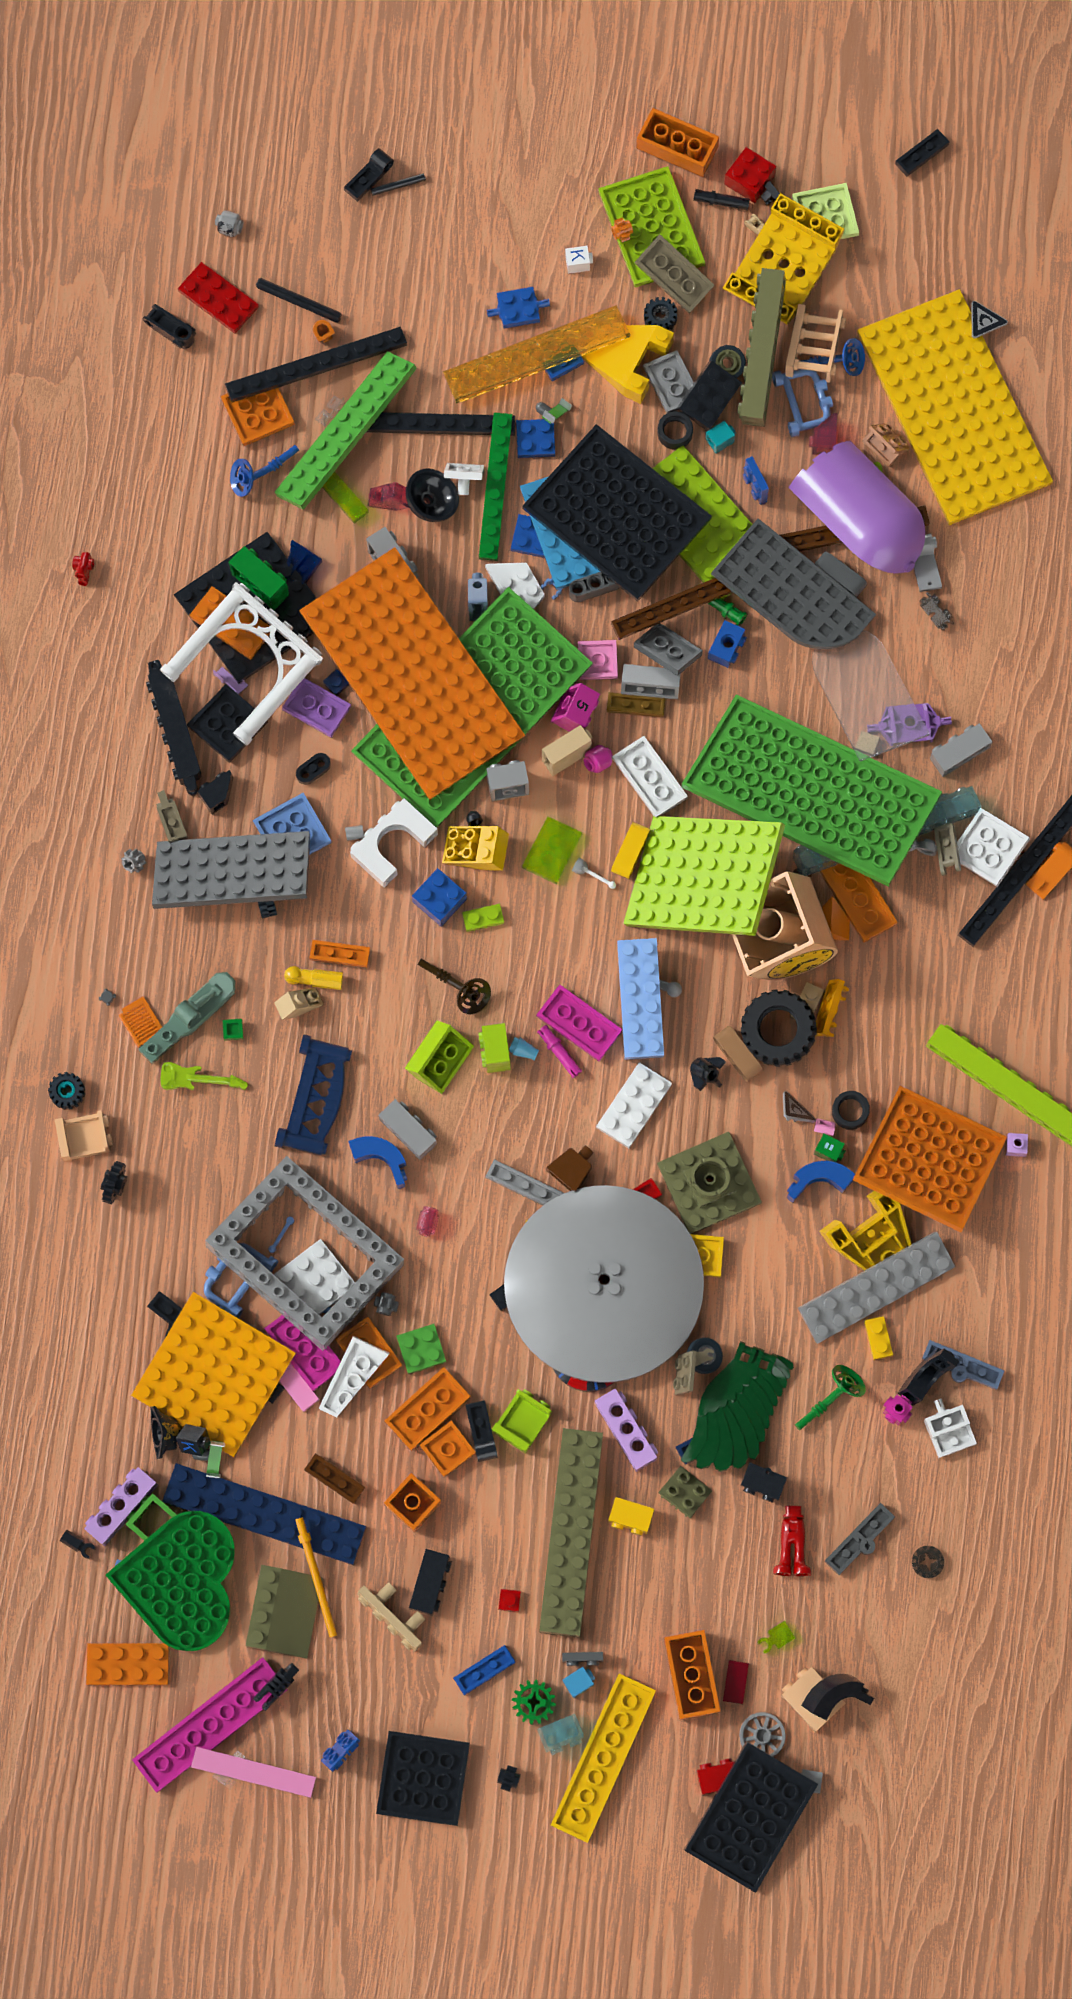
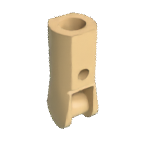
M752 214L751 218L744 222L746 227L757 235L764 226V223L755 214Z

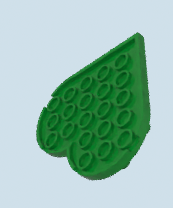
M203 1511L182 1512L165 1522L106 1573L105 1576L163 1643L171 1648L182 1651L201 1650L213 1644L223 1634L229 1621L230 1602L221 1582L230 1572L234 1562V1541L226 1525L217 1517Z

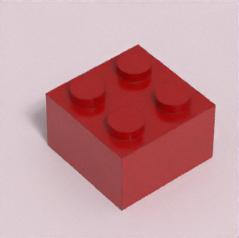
M745 147L726 172L724 185L743 197L749 198L755 204L766 189L764 185L769 181L771 182L776 176L777 166Z

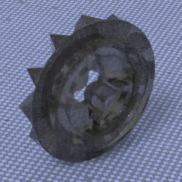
M922 1546L912 1556V1567L915 1573L922 1578H933L943 1570L944 1557L937 1548ZM925 1554H927L929 1560H936L930 1565V1571L927 1565L919 1564L925 1560Z

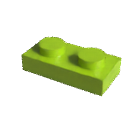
M500 904L462 912L466 932L504 924Z

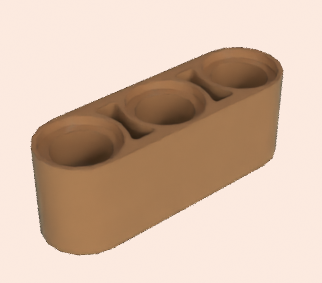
M727 1026L713 1037L717 1046L746 1082L763 1070L760 1063L730 1026Z

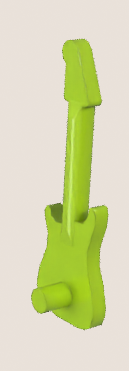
M165 1062L161 1068L160 1081L161 1087L164 1090H174L180 1087L194 1090L195 1087L191 1082L229 1085V1087L240 1088L241 1090H246L248 1086L245 1081L233 1075H230V1077L197 1075L195 1072L201 1071L202 1067L200 1066L186 1068L172 1062Z

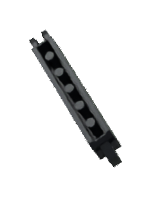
M151 661L148 663L149 681L146 682L148 692H153L155 698L151 699L154 711L158 710L160 715L156 717L159 728H164L165 733L161 735L164 745H169L170 751H167L170 763L174 762L175 768L172 769L175 780L179 779L180 784L185 785L187 793L194 796L198 794L196 781L200 780L202 774L174 682L160 671L162 667L160 661Z

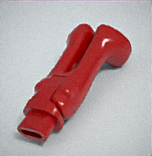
M785 1506V1514L783 1515L781 1526L780 1562L773 1568L774 1575L791 1576L792 1543L795 1547L793 1576L804 1577L812 1575L811 1568L805 1563V1525L803 1521L804 1515H801L802 1506Z

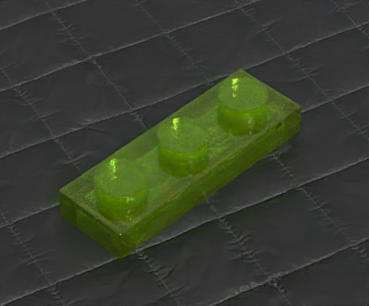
M334 472L322 488L355 524L368 514L369 511L337 473Z

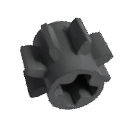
M382 1292L381 1297L376 1296L374 1301V1307H377L376 1312L386 1316H391L392 1312H397L399 1303L395 1301L396 1296Z

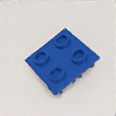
M348 1729L337 1737V1742L332 1748H328L323 1753V1758L320 1760L332 1772L335 1769L338 1770L344 1763L341 1760L342 1758L345 1761L347 1760L344 1757L346 1754L351 1755L349 1750L353 1753L359 1746L360 1740Z

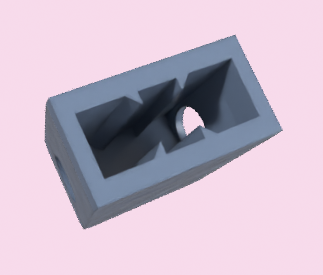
M479 572L473 573L472 579H468L469 621H476L488 608L487 579L483 578V574Z

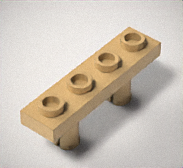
M387 1583L376 1595L363 1586L357 1594L360 1603L365 1607L369 1606L373 1610L372 1614L380 1622L383 1620L388 1625L387 1629L394 1636L398 1635L402 1639L401 1643L408 1650L412 1649L415 1652L422 1642L413 1632L425 1621L422 1614L417 1611L404 1624L385 1607L384 1603L396 1592V1589L390 1583Z

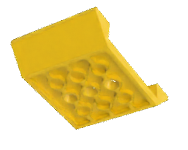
M780 193L771 207V215L735 273L732 272L723 289L755 307V292H759L757 275L761 274L762 268L784 270L786 286L780 321L787 325L796 316L798 304H804L835 253L844 228ZM771 251L774 255L771 259H765L763 253ZM787 260L790 264L787 268H781L779 262ZM797 269H804L805 275L797 277L795 271Z

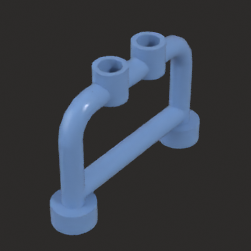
M780 370L773 372L772 380L774 386L784 385L795 420L788 422V430L791 437L799 436V431L825 425L830 420V408L833 407V401L831 396L826 397L824 391L828 390L826 380H820L816 371L795 370L793 377H786V373L782 374ZM810 376L814 382V389L819 398L823 417L803 423L790 379Z
M239 1243L270 1272L277 1266L278 1260L270 1256L267 1258L251 1246ZM217 1257V1260L220 1261L216 1268L210 1266L205 1274L208 1279L204 1284V1294L211 1302L239 1318L243 1308L237 1304L250 1286L244 1281L229 1303L215 1295L211 1287L220 1278L227 1266Z

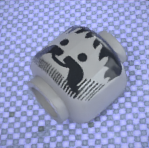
M225 210L221 215H217L215 225L220 234L235 237L242 231L244 221L241 220L239 214Z

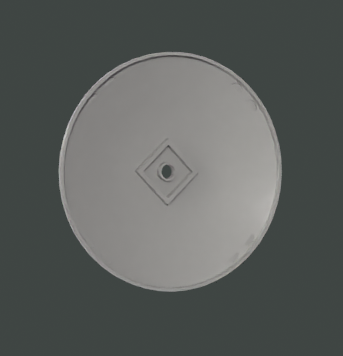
M604 1185L577 1189L575 1192L569 1191L543 1205L527 1220L515 1238L509 1252L505 1268L504 1288L511 1321L520 1338L532 1353L545 1364L562 1374L584 1381L605 1383L624 1381L642 1376L665 1363L682 1347L691 1334L700 1313L704 1291V1275L700 1255L694 1240L684 1224L673 1212L657 1200L641 1192L624 1187ZM601 1275H607L610 1278V1282L607 1285L599 1283L598 1279Z

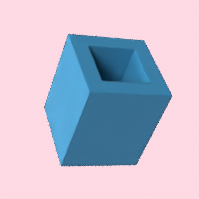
M581 1667L564 1678L562 1682L574 1699L594 1686L592 1681L595 1677L589 1668L585 1670L584 1667Z

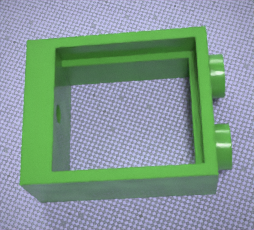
M153 1493L151 1496H145L140 1502L141 1507L137 1511H132L126 1519L128 1521L126 1525L144 1541L148 1537L134 1524L154 1502L171 1517L177 1515Z

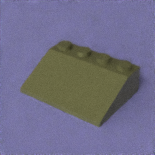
M261 1565L245 1645L247 1648L307 1659L319 1601L312 1575Z

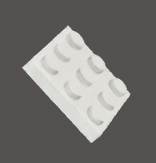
M980 808L957 842L960 864L998 887L1030 838Z
M321 1239L274 1274L318 1315L335 1304L355 1283Z

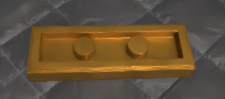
M608 692L607 712L664 718L665 698Z

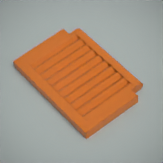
M144 996L122 1008L123 1013L119 1014L121 1021L138 1048L162 1028Z

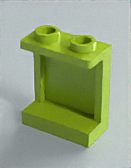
M518 1389L499 1421L493 1426L492 1432L526 1454L551 1416L552 1411L550 1410L551 1406L542 1400L538 1402L533 1399L534 1395L529 1391Z

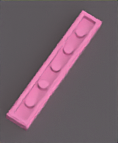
M196 1747L191 1765L192 1768L310 1798L316 1777L199 1747Z

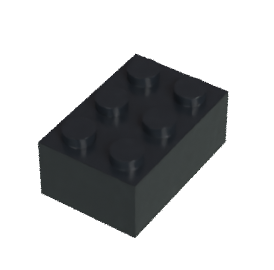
M710 361L676 409L689 416L692 421L706 431L710 430L742 382L713 361Z

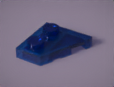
M292 540L287 564L289 567L290 563L293 565L292 573L295 570L302 577L300 582L303 585L304 582L307 583L320 566L322 559ZM289 577L286 578V580L289 581L290 583H292V582L294 581V580H292V579L289 578Z

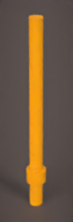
M303 1517L295 1519L300 1534L298 1538L300 1544H303L329 1637L337 1636L310 1543L312 1540L310 1532H307Z

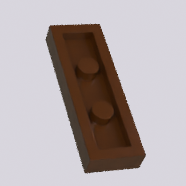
M316 1453L304 1469L305 1472L352 1504H355L365 1489L363 1485Z

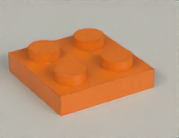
M452 1420L420 1444L422 1450L443 1477H446L476 1454Z

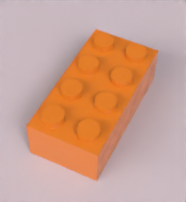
M652 108L637 136L636 148L703 177L719 147V136Z
M705 1630L664 1637L679 1721L720 1713Z

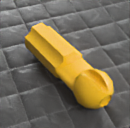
M290 966L286 969L284 978L291 985L305 984L312 985V987L341 990L343 972L318 969L308 970L300 969L297 966Z

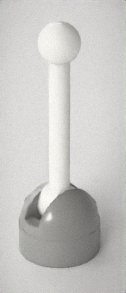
M580 857L578 858L572 869L573 872L579 875L588 873L609 885V888L614 889L616 887L614 881L610 882L588 869L587 862Z

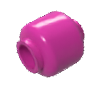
M597 745L585 753L584 765L588 771L600 773L612 765L613 754L609 748Z

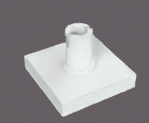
M447 463L444 470V478L458 479L459 495H469V481L482 480L484 475V465Z

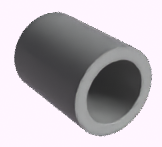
M363 825L345 827L347 841L364 838Z

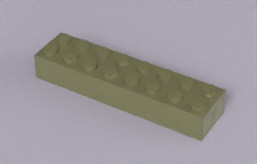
M762 268L761 274L757 275L759 292H755L754 296L756 311L753 310L751 316L753 329L749 330L748 338L751 346L747 347L746 350L748 366H744L743 377L745 384L741 385L740 392L741 400L743 401L738 405V414L743 425L765 427L786 276L784 270Z

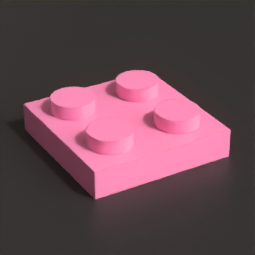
M616 640L578 641V650L593 663L579 680L618 679Z

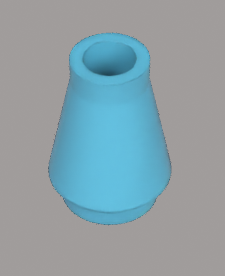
M514 1037L509 1052H512V1055L535 1060L539 1049H536L521 1037Z

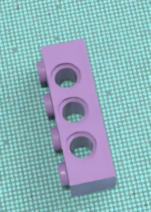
M613 1389L595 1400V1405L637 1472L656 1461L658 1451L653 1443L649 1444L645 1437L648 1435L643 1426L638 1427L635 1422L637 1416L632 1408L628 1410L625 1402L627 1400L623 1393ZM619 1407L622 1409L623 1414L615 1417L611 1413L612 1409ZM629 1424L633 1427V1432L625 1434L622 1431V1427ZM634 1442H641L644 1448L641 1451H635L632 1445Z
M139 1467L136 1470L132 1469L127 1474V1480L124 1484H119L113 1490L112 1494L114 1495L109 1501L106 1499L99 1506L100 1511L97 1515H92L85 1523L87 1526L84 1529L104 1547L127 1522L126 1519L129 1514L141 1506L140 1502L143 1498L150 1495L158 1486ZM132 1485L138 1486V1492L135 1495L128 1493ZM122 1500L125 1502V1507L118 1511L115 1509V1504L117 1501ZM105 1516L111 1517V1523L108 1526H103L101 1523L102 1518Z

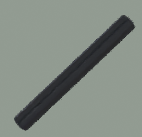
M259 278L256 283L258 289L338 323L341 319V312L263 278Z

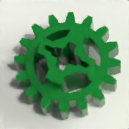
M536 1679L534 1684L527 1680V1686L524 1687V1685L520 1684L521 1691H514L517 1698H512V1701L516 1702L517 1705L512 1708L513 1710L518 1709L519 1712L516 1716L520 1717L522 1715V1722L529 1719L530 1725H533L534 1720L541 1724V1718L547 1721V1714L554 1713L550 1708L556 1706V1703L551 1702L555 1695L549 1694L552 1690L551 1687L545 1689V1682L540 1686ZM532 1689L531 1694L527 1697H521L525 1691ZM539 1690L545 1693L548 1700L540 1697ZM534 1693H536V1699L540 1701V1704H536L534 1712H532V1707L528 1700H532ZM520 1705H525L529 1709V1715L521 1709ZM541 1707L546 1708L542 1714L536 1716L537 1711Z

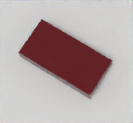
M728 1661L723 1695L724 1702L743 1705L749 1663Z

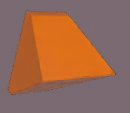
M832 896L822 906L834 940H849L850 920Z

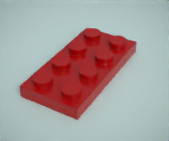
M200 262L178 287V292L234 334L259 308L258 303L203 262Z

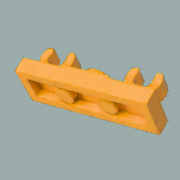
M841 979L828 981L816 1018L817 1035L815 1036L834 1037V1034L829 1029L830 1027H837V1024L832 1022L838 1012L839 1001L846 1000L841 995L842 991H849V988L844 986L845 981Z

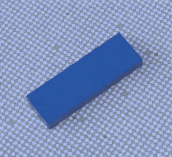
M504 1645L453 1679L465 1696L516 1662Z

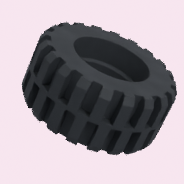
M776 989L769 993H761L760 997H755L749 1006L747 1005L745 1014L741 1019V1034L746 1047L757 1060H761L767 1065L771 1064L780 1067V1065L788 1066L792 1065L791 1063L795 1061H800L804 1055L810 1052L809 1049L814 1045L815 1035H817L816 1020L812 1009L796 993L792 994L787 990L778 991ZM775 1010L789 1012L797 1022L795 1038L784 1046H773L767 1043L761 1035L760 1027L763 1018Z

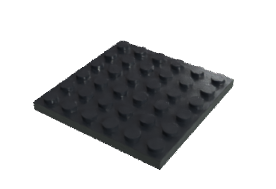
M265 532L245 547L248 550L250 548L259 555L258 558L262 562L264 560L267 561L276 574L279 572L286 578L289 596L274 611L279 615L278 619L282 623L286 621L293 627L292 631L297 636L301 634L303 637L308 638L314 632L299 610L317 598L270 534ZM236 553L174 594V597L188 616L212 586L227 596L232 591L235 582L239 585L241 584L232 575L229 561ZM249 591V594H250L251 596H253V597L256 596V595L253 594L251 591ZM265 603L263 604L267 610L270 609ZM258 615V618H259L260 620H262L263 622H265L266 624H268L269 626H271V625H270L269 623H267L262 617H260V616ZM192 620V622L195 624L197 628L201 626L197 622ZM276 630L275 639L277 643L275 645L278 648L279 644L288 640ZM214 636L208 642L238 684L276 659L272 649L266 642L263 643L251 660L217 636ZM284 646L283 648H281V655H283L292 648L289 646Z

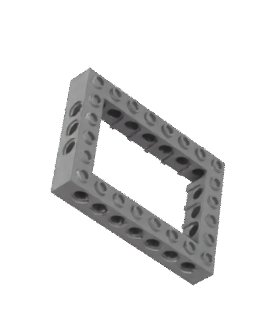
M288 1156L272 1170L205 1240L206 1248L322 1351L404 1266V1258ZM285 1186L289 1187L296 1197L299 1196L306 1202L309 1209H314L323 1217L325 1223L331 1224L339 1235L342 1234L348 1239L354 1248L357 1247L365 1254L368 1261L374 1262L323 1317L318 1315L237 1243L250 1225L253 1226L255 1224V1220L264 1211L269 1209V1206L277 1197L280 1198L283 1195Z

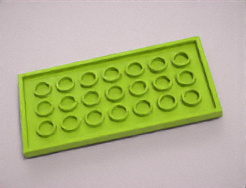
M681 446L652 469L712 516L707 525L680 554V557L704 583L715 578L711 575L712 571L753 524L684 446ZM731 594L721 597V599L724 600Z

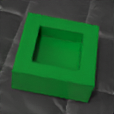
M242 1019L222 1020L224 1041L244 1039Z

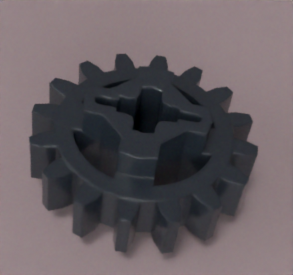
M116 1161L112 1165L111 1171L106 1170L100 1187L101 1190H104L102 1202L112 1205L117 1195H122L128 1177L124 1175L126 1172V1165L124 1163Z

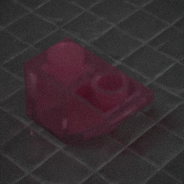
M393 482L370 488L368 506L394 511L409 508L406 501V487Z

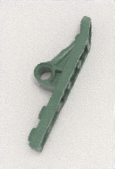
M227 972L215 973L192 997L184 1000L176 1007L168 1023L139 1048L140 1053L151 1064H154L181 1038L189 1036L235 994V980Z

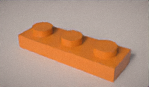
M312 940L309 959L312 961L368 968L370 947Z

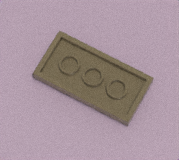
M660 234L634 262L688 313L696 307L714 286L706 276Z

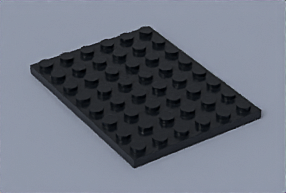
M597 424L522 506L523 510L637 602L712 519L709 513Z

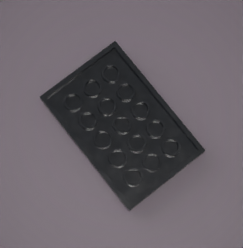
M746 1741L685 1846L684 1851L756 1893L817 1788L818 1783Z

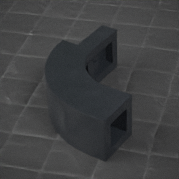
M937 1348L916 1367L904 1382L898 1394L907 1397L911 1401L912 1406L921 1402L938 1378L955 1368L959 1360L955 1358L952 1352L945 1348L942 1350Z
M835 1674L818 1682L807 1694L801 1706L827 1721L835 1705L845 1698L853 1697L869 1705L872 1704L874 1698L868 1694L869 1690L864 1687V1683L854 1676Z

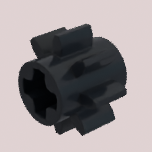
M508 1765L507 1769L501 1768L497 1783L502 1784L500 1789L509 1792L511 1788L517 1789L521 1774L516 1773V1767Z

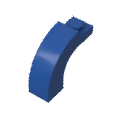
M373 1136L359 1137L348 1141L355 1163L371 1158L380 1159L391 1168L397 1188L406 1187L404 1182L407 1180L404 1169L400 1170V1168L407 1166L401 1152L392 1143Z
M817 1161L807 1164L794 1174L793 1179L798 1183L793 1182L787 1189V1192H789L787 1199L793 1203L807 1186L815 1182L829 1183L843 1194L853 1182L855 1173L842 1164L832 1161Z

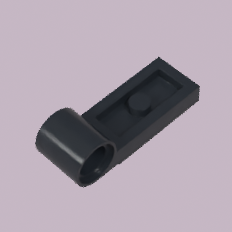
M378 148L371 155L369 162L344 186V191L358 202L390 170L394 160Z
M485 1400L466 1404L478 1462L498 1458Z

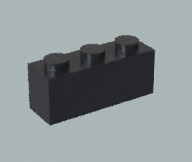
M425 1549L409 1605L410 1610L433 1616L434 1612L438 1613L441 1601L438 1600L439 1593H444L447 1582L444 1580L446 1572H450L452 1565L449 1555Z

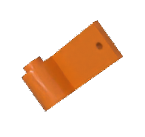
M1066 841L1063 843L1058 842L1052 849L1054 853L1026 883L1043 900L1062 878L1072 870V847Z

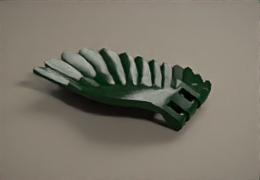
M740 1341L734 1359L708 1384L701 1397L693 1438L681 1461L688 1463L697 1460L696 1467L699 1469L709 1468L714 1463L716 1470L724 1472L730 1466L741 1469L746 1464L748 1458L755 1460L759 1454V1443L765 1441V1429H768L770 1424L769 1416H773V1406L778 1404L777 1396L781 1397L783 1389L787 1386L790 1370L794 1368L793 1363L782 1356L774 1353L772 1355L765 1353L763 1349L755 1346L753 1348L749 1347L745 1342ZM742 1353L750 1355L748 1362L740 1360ZM761 1360L769 1362L766 1370L759 1368Z

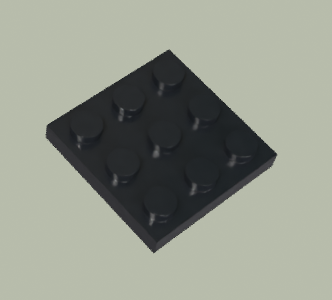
M225 684L187 723V727L230 763L246 746L233 732L255 708ZM268 720L256 732L252 739L265 727V725L268 723Z

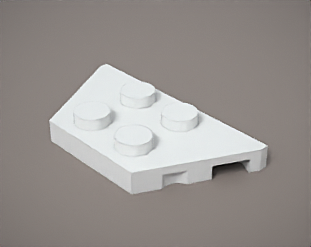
M495 563L485 565L500 595L510 587L534 610L537 604H540L545 597L527 563Z

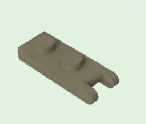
M949 823L935 827L934 832L941 875H946V867L955 865L956 871H961L954 824Z

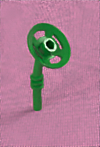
M836 1365L832 1369V1377L838 1387L822 1402L819 1401L818 1404H815L811 1411L795 1424L796 1428L800 1431L815 1417H820V1414L826 1412L827 1407L844 1392L854 1397H862L866 1392V1387L860 1376L847 1366Z

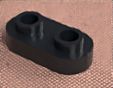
M317 753L304 762L296 770L298 782L303 785L314 782L330 769V758L324 753ZM324 762L325 764L324 766L319 767L318 763ZM308 773L309 777L303 778V774Z

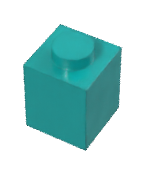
M724 420L706 432L705 440L715 454L735 442L736 432Z

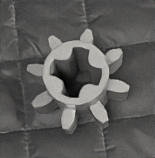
M136 848L133 851L129 849L124 852L125 856L121 860L123 867L127 871H130V873L136 871L138 873L144 869L143 865L146 864V861L141 851Z

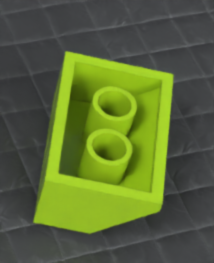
M437 1020L405 1069L416 1079L442 1094L474 1046L451 1025Z

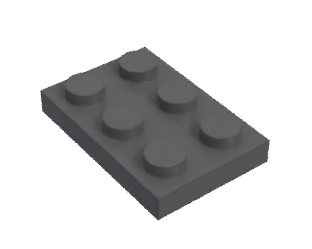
M661 623L654 625L634 642L635 649L677 676L702 656L700 648Z

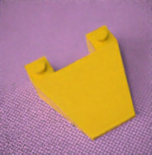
M599 325L582 358L624 397L641 404L649 390V379L635 372L647 350L661 356L668 354L674 343V332L658 325Z
M876 1191L867 1195V1198L877 1213L850 1233L843 1223L838 1220H833L819 1231L833 1250L863 1271L912 1245L900 1203Z

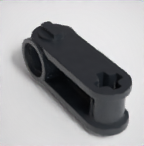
M153 304L152 310L147 316L142 318L146 325L170 340L180 349H187L193 345L196 335L195 328L185 324L160 306ZM184 334L188 335L185 338H180Z

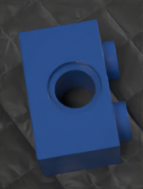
M724 620L708 652V659L729 668L731 663L734 664L739 655L737 653L739 646L743 647L747 639L745 629ZM726 642H730L733 644V646L727 648L723 644Z

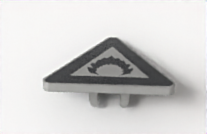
M972 301V338L975 339L1007 325L1008 321L980 303Z
M787 1091L783 1092V1114L787 1121L793 1119L794 1122L799 1120L814 1123L816 1121Z

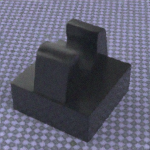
M770 181L764 185L767 190L761 195V198L767 205L776 200L780 194Z

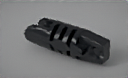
M290 1663L285 1669L281 1668L253 1697V1700L258 1702L270 1692L272 1695L262 1705V1708L266 1711L293 1683V1677L299 1669L293 1663Z

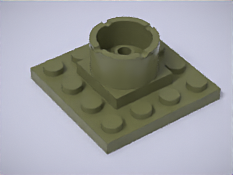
M729 1132L657 1163L683 1223L690 1234H694L762 1204ZM711 1178L713 1182H707L706 1179Z

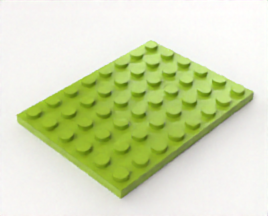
M653 816L650 826L651 831L648 833L623 924L627 927L756 936L785 825L781 822L663 816L656 818Z

